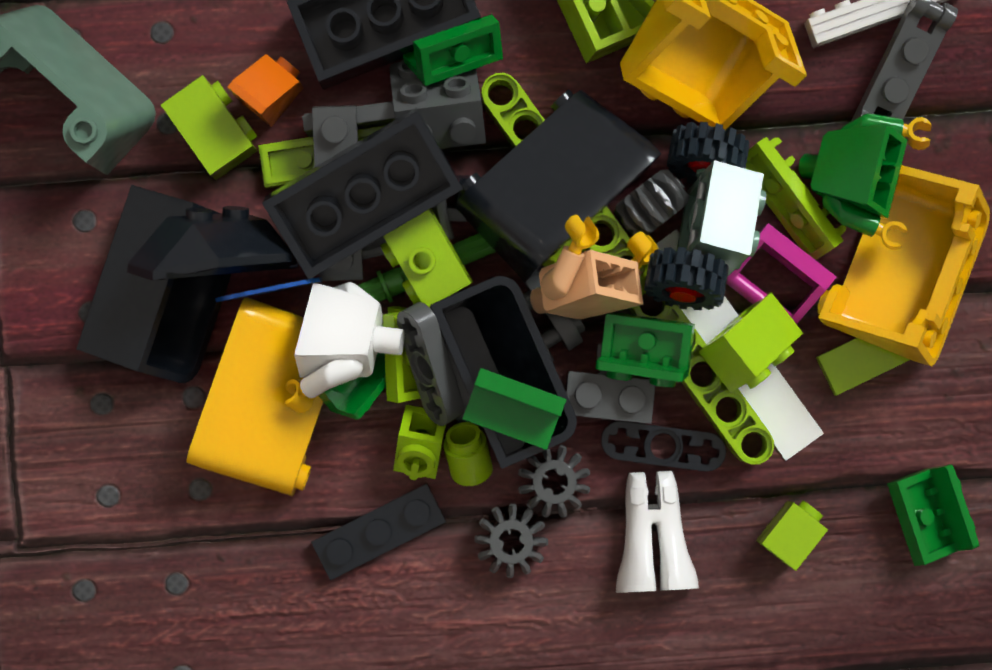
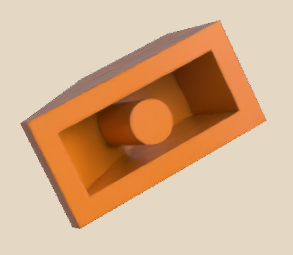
M265 54L233 79L227 88L238 101L272 127L302 91L303 86L296 79L300 71L281 56L275 62Z

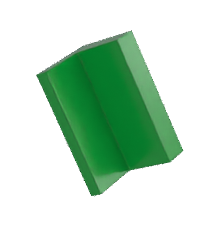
M491 14L413 41L414 51L403 54L404 63L427 86L502 60L500 23Z
M480 368L462 419L547 450L567 399Z

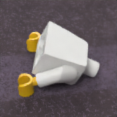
M347 282L333 288L313 283L294 353L299 376L303 379L301 383L295 379L287 382L286 391L294 396L287 399L285 405L297 413H305L312 407L316 396L358 377L370 376L373 373L377 353L402 354L405 330L383 327L381 303L355 283Z

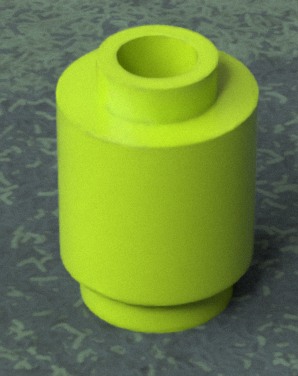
M461 422L453 425L447 431L443 443L451 477L454 482L462 486L479 485L486 481L493 471L486 436L473 423Z

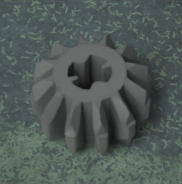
M669 169L660 170L616 205L614 213L619 218V223L625 231H629L632 236L639 231L649 235L685 207L690 196L685 191V186L679 178H675Z
M564 445L559 446L556 459H552L550 448L542 451L545 459L542 463L538 461L535 455L528 457L529 463L536 467L534 472L520 468L518 472L519 476L532 479V483L518 487L519 493L526 494L534 490L536 492L528 500L527 507L533 509L541 500L545 501L542 508L543 517H549L552 504H557L560 517H566L567 510L563 502L569 500L575 508L579 509L582 503L573 495L574 491L576 490L583 494H589L590 492L589 486L577 483V479L589 476L590 470L582 468L573 471L572 468L581 461L582 456L576 453L565 463L564 458L567 453V447ZM551 469H555L558 475L566 476V484L561 483L560 486L563 489L557 493H553L550 487L542 486V478L548 479L545 473Z
M510 503L508 507L509 518L504 519L501 510L496 506L492 508L493 516L497 520L495 525L488 519L482 518L479 525L491 532V534L475 535V543L490 544V547L478 553V557L481 561L486 560L492 555L496 557L489 568L492 573H496L502 562L507 563L506 576L513 578L515 563H519L522 571L527 575L531 572L530 565L526 561L528 556L536 562L541 563L543 561V555L532 548L533 546H547L548 538L532 536V534L541 531L545 527L542 520L530 526L527 525L533 515L532 509L527 508L521 519L516 518L517 506L515 503ZM511 529H515L520 532L519 541L522 543V546L518 550H515L513 546L512 551L509 552L503 549L504 540L500 535L506 530L508 534H511Z

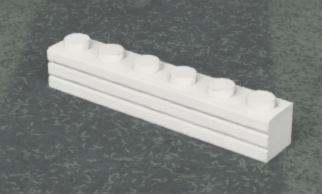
M846 0L834 5L835 9L825 12V9H820L809 14L810 18L807 19L804 25L812 47L816 48L901 18L910 0H860L854 3ZM932 0V1H934V2H936V3H938V4H941V3L946 2V1H949V0Z

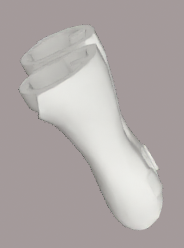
M672 470L656 472L655 495H657V504H648L647 496L649 494L645 472L628 473L625 490L626 536L623 558L617 575L616 593L656 591L652 549L653 524L657 528L660 549V591L699 588L697 574L684 538L678 488Z

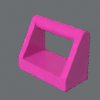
M768 223L759 231L760 239L757 250L761 247L812 287L793 313L784 308L794 322L798 324L837 276ZM749 256L738 270H734L727 277L726 284L750 303L754 304L768 294L740 273L742 268L752 258Z

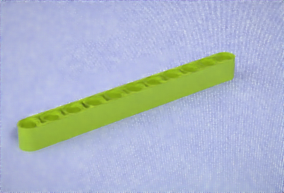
M495 73L484 81L482 86V104L511 147L514 148L522 141L513 131L514 126L519 121L529 120L538 127L545 119L517 80L511 75ZM496 86L508 87L513 94L512 100L505 105L494 104L488 96L492 88ZM606 206L592 221L594 224L607 225L612 231V241L605 246L594 244L586 248V251L594 250L620 258L632 259L634 255L627 247L630 237ZM648 264L642 265L640 268L643 272L640 276L642 296L646 293L644 286ZM662 301V310L657 316L645 315L640 306L628 308L632 315L691 323L678 305L674 304L671 307L665 305V301ZM694 329L689 376L681 383L731 453L739 461L751 465L766 462L772 456L774 440L740 390L736 389L730 392L712 368V379L708 385L700 387L693 383L690 374L692 367L698 362H703L709 366L699 353L706 343L696 329ZM725 397L731 398L737 405V414L729 422L722 421L716 414L717 403ZM754 432L762 440V449L756 456L748 457L743 452L741 443L747 434Z

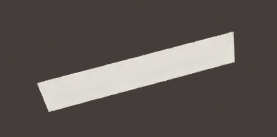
M677 229L657 243L660 250L664 251L666 247L677 250L679 239ZM725 296L721 306H714V309L707 310L702 307V310H694L692 307H687V310L681 309L689 321L695 324L696 331L706 344L739 316ZM771 363L767 367L771 374L764 381L752 389L747 384L738 389L771 433L774 445L787 461L824 433L776 366L774 367Z

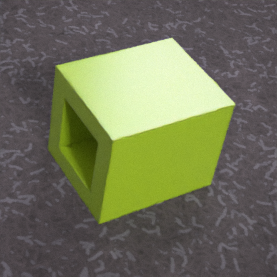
M787 500L756 541L788 567L796 571L828 529L819 523L823 515L810 504L802 500L797 505Z

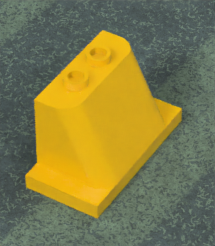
M656 0L620 62L624 81L640 89L647 98L654 101L657 99L671 106L683 118L687 119L690 117L699 123L708 122V125L715 127L716 123L721 124L725 130L779 78L796 87L807 76L789 22L754 0Z

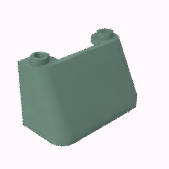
M33 5L0 15V73L3 69L16 68L29 74L33 68H36L77 107L68 116L63 125L64 141L83 161L108 175L152 127L156 116L154 104L46 6Z

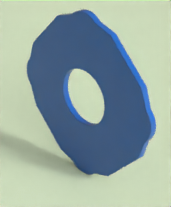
M322 277L300 280L215 298L216 302L236 300L323 282Z

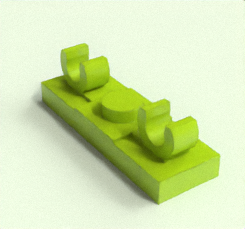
M765 137L749 149L746 169L764 174L761 190L766 191L767 205L799 248L817 260L844 241L841 235L846 231V227L843 225L836 229L826 217L830 213L825 208L820 209L818 207V202L812 196L807 186L800 180L795 171L789 168L794 163L795 158L790 156L784 160L775 149L782 142L781 139L777 137L769 141Z

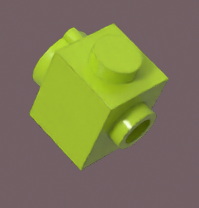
M411 405L405 406L398 435L393 471L402 472L408 475L411 480H417V478L422 477L436 479L444 442L446 425L439 426L428 417L424 408Z

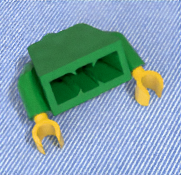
M871 113L864 114L844 125L841 130L828 131L823 135L819 154L806 153L801 157L799 161L800 176L803 179H812L811 190L823 198V207L841 225L870 237L874 234L879 235L882 238L883 244L888 249H901L902 246L896 242L889 241L886 234L891 229H898L907 234L906 226L899 221H891L887 224L881 223L880 217L888 218L907 142L909 146L916 150H924L929 147V138L917 137L913 132L917 130L931 131L932 125L928 119L923 117L912 120L910 124H904L903 119Z

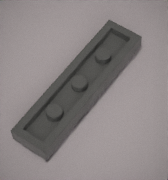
M357 105L312 107L314 163L316 167L358 142ZM363 248L319 273V276L322 277L323 281L363 280Z

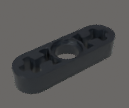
M615 421L604 428L600 438L603 451L609 457L623 461L698 471H713L721 466L726 456V448L723 441L717 435L707 432ZM618 428H624L627 437L640 439L639 430H647L643 440L644 457L636 456L639 447L624 446L622 453L615 452V445L608 443L609 435H616ZM661 433L670 435L675 442L673 454L665 459L654 456L650 447L652 439ZM687 435L690 437L687 445L699 447L703 445L704 439L710 440V447L717 449L716 457H709L707 464H701L700 456L685 453L687 462H679L678 460L683 451L681 436Z

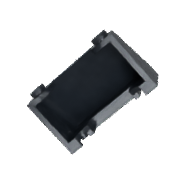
M569 89L564 92L551 105L554 113L482 177L477 172L471 175L462 184L463 190L459 191L462 196L454 206L524 282L532 277L552 255L556 254L571 239L565 230V223L571 216L578 215L583 222L586 217H590L592 220L613 199L627 189L630 184L632 185L661 155L659 150L648 139L583 90H579L575 94Z

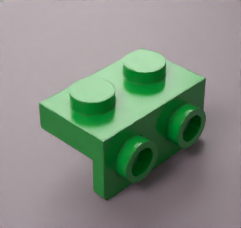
M617 312L607 313L605 316L601 357L596 360L595 369L607 371L606 377L610 379L629 381L635 375L650 378L649 383L655 386L675 387L676 382H683L689 376L695 324Z
M953 465L926 468L887 483L914 566L926 565L957 551L972 550L979 547L975 524L970 517L962 493L961 482L956 475Z

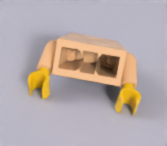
M578 215L571 216L565 223V230L571 237L572 242L570 246L563 247L556 263L541 268L539 273L541 287L533 289L530 294L533 309L539 314L549 313L573 319H586L643 305L640 276L643 272L640 268L642 265L649 264L651 253L659 249L654 240L641 231L634 234L627 243L628 249L634 255L631 260L594 250L582 252L583 249L593 246L598 241L599 231L590 217H586L583 222Z

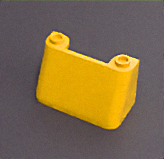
M901 165L888 218L880 217V222L887 224L891 221H899L906 226L907 234L898 229H891L886 234L889 241L900 244L902 248L898 250L888 249L883 244L881 236L874 234L870 237L862 234L843 285H833L830 290H826L820 297L818 303V314H820L818 318L826 326L912 361L932 367L940 356L988 228L990 208L980 186Z
M248 297L244 298L234 320L187 455L186 462L188 464L289 496H293L296 489L304 490L311 471V466L305 464V454L324 403L319 396H316L312 407L305 413H297L285 405V401L294 396L286 391L287 382L295 379L301 383L303 379L299 376L294 353L304 317Z

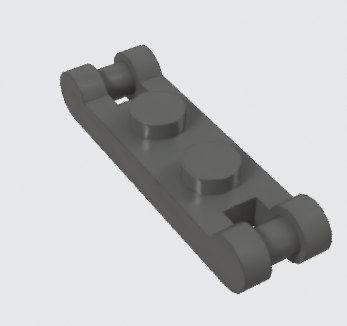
M910 0L851 121L864 114H874L877 107L888 111L886 116L904 119L946 32L953 25L957 17L958 8L946 2L940 5L932 0ZM922 16L933 20L927 32L917 27Z

